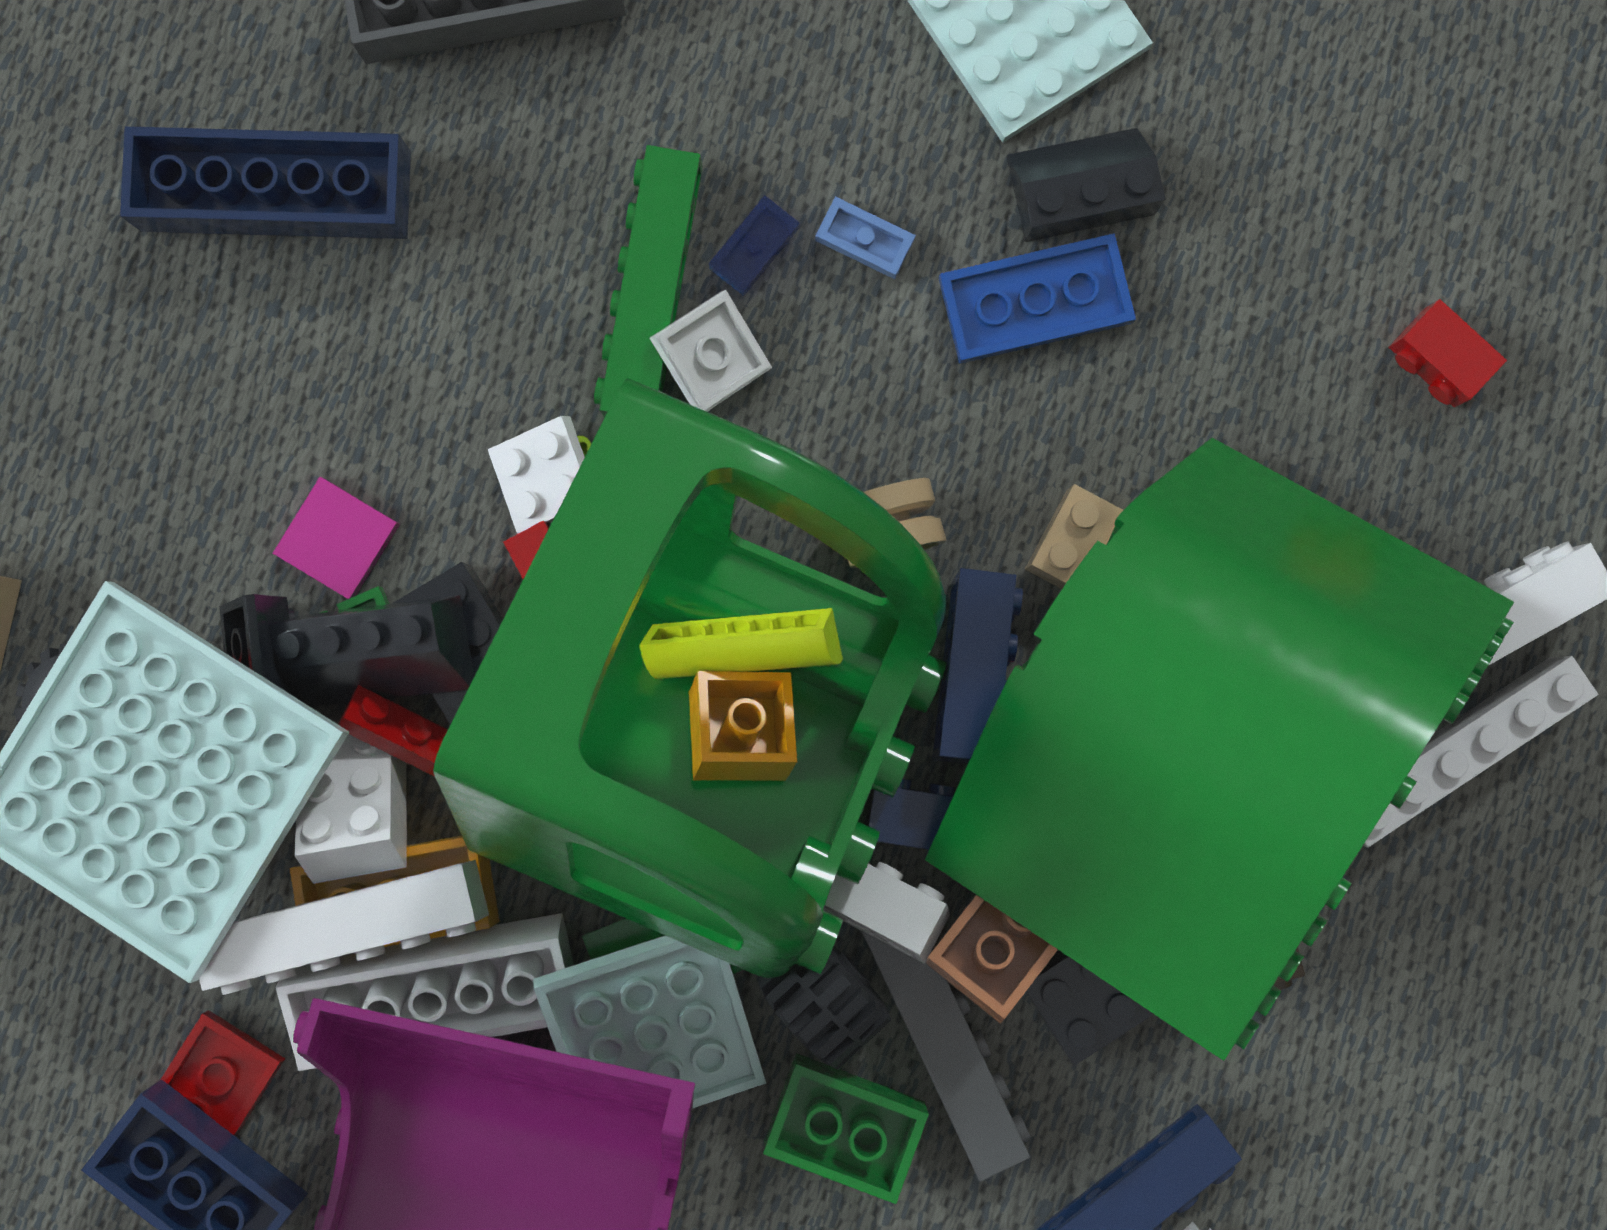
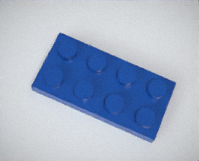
M1115 233L941 273L938 278L959 364L1133 324L1136 320Z

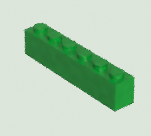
M647 145L644 160L637 159L633 183L634 186L639 187L636 203H629L626 215V229L631 230L629 247L622 246L620 249L618 273H623L621 290L614 289L610 304V316L616 317L613 334L606 333L602 348V360L608 361L605 378L598 377L594 393V404L600 405L599 411L604 418L619 388L627 378L663 393L667 366L651 342L650 337L676 321L703 170L699 153Z

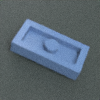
M835 196L815 235V241L896 279L916 235Z

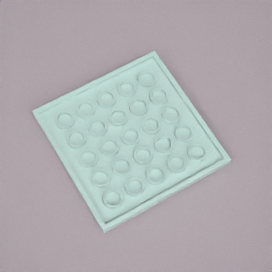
M105 581L0 752V858L188 983L199 980L340 749L349 731L118 584Z

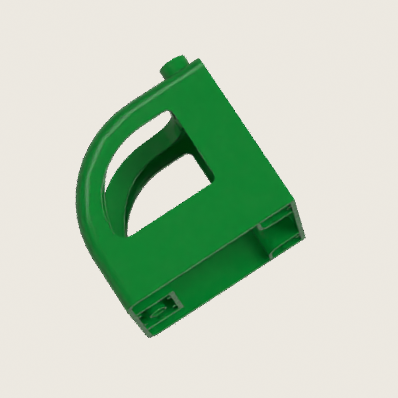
M627 378L619 388L437 753L433 773L468 850L765 978L778 977L786 973L794 964L821 974L843 922V919L823 911L835 876L837 875L858 885L879 838L880 831L858 822L871 789L889 797H894L915 747L893 736L905 705L926 713L947 665V662L929 655L941 629L946 610V596L940 575L929 555L909 531L885 508L841 476L772 439ZM738 496L783 518L831 547L865 573L887 597H879L737 536L732 531ZM832 608L843 657L840 664L751 671L791 672L797 763L786 781L693 780L689 691L695 676L655 679L650 675L644 664L639 645L651 626L663 623Z

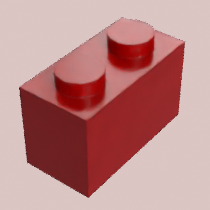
M1441 299L1424 308L1388 347L1396 354L1395 360L1401 368L1411 374L1417 373L1429 384L1428 390L1435 399L1446 405L1451 404L1453 407L1471 400L1507 361Z

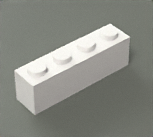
M879 862L876 868L868 864L858 885L837 875L835 876L823 911L843 919L849 925L925 964L950 916L947 904L942 902L945 897L943 894L923 883H920L917 889L901 881L903 874L882 862Z

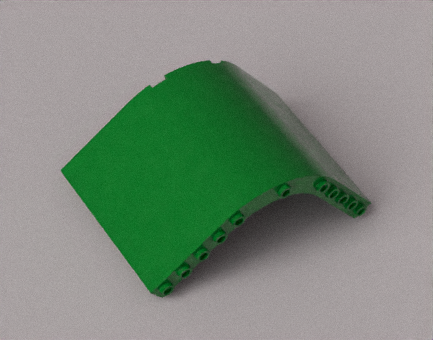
M1211 438L1136 497L1116 518L1115 528L1107 545L1097 540L1066 582L1034 632L1035 636L1042 639L1040 644L1037 643L1027 662L1022 666L1016 665L1011 672L990 714L925 860L1224 1061L1235 1044L1244 1050L1260 1024L1251 1019L1257 1011L1266 1016L1281 993V990L1273 985L1277 978L1280 977L1288 983L1304 958L1302 954L1296 951L1301 941L1311 947L1328 921L1319 915L1324 905L1335 911L1352 884L1342 877L1388 805L1392 804L1400 809L1417 781L1407 775L1441 721L1444 719L1453 724L1468 701L1469 696L1514 621L1506 618L1514 601L1218 440Z

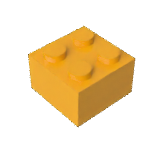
M697 671L689 691L693 780L786 781L797 763L791 672Z

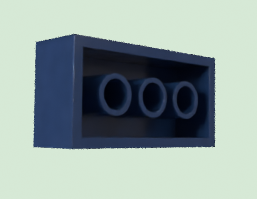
M960 568L951 583L943 661L947 662L940 681L932 760L968 765L990 714L1007 682L1005 680L1006 670L1010 662H1015L1018 646V635L1010 634L1011 623L1014 621L1015 616L1020 615L1023 589L1015 588L1017 576L1015 574Z
M162 1079L140 1093L81 1169V1171L157 1230H281L308 1195L304 1189Z

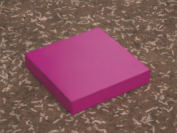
M319 477L273 551V554L345 598L350 599L358 594L400 524L328 480Z

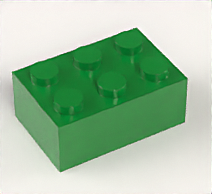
M796 1053L764 1139L763 1154L896 1204L929 1113L925 1101L843 1070H837L827 1064Z

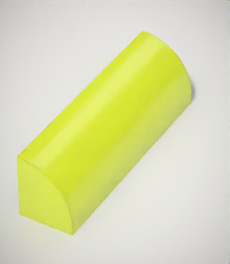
M832 608L653 624L639 645L644 664L650 675L655 679L696 676L697 671L751 672L840 664L843 660Z

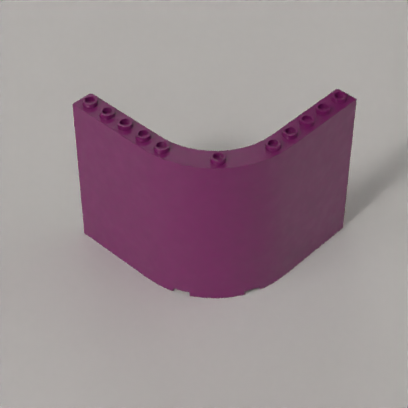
M317 998L312 999L309 1012L302 1011L300 1013L293 1034V1042L298 1044L297 1053L334 1081L339 1088L341 1096V1109L334 1128V1133L340 1135L333 1181L327 1206L322 1205L319 1209L314 1230H668L691 1122L695 1090L694 1082Z

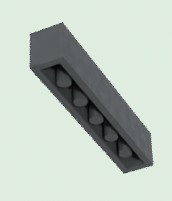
M862 931L979 1181L988 1179L1029 1159L1030 1156L1024 1143L1032 1140L1021 1115L1017 1114L1011 1117L1004 1103L1005 1100L1012 1096L1000 1071L991 1075L984 1059L992 1054L980 1029L971 1033L964 1016L972 1012L963 993L958 989L951 991L947 980L929 967L926 962L923 964Z

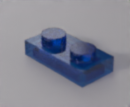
M764 195L709 262V269L744 296L798 231L800 223Z

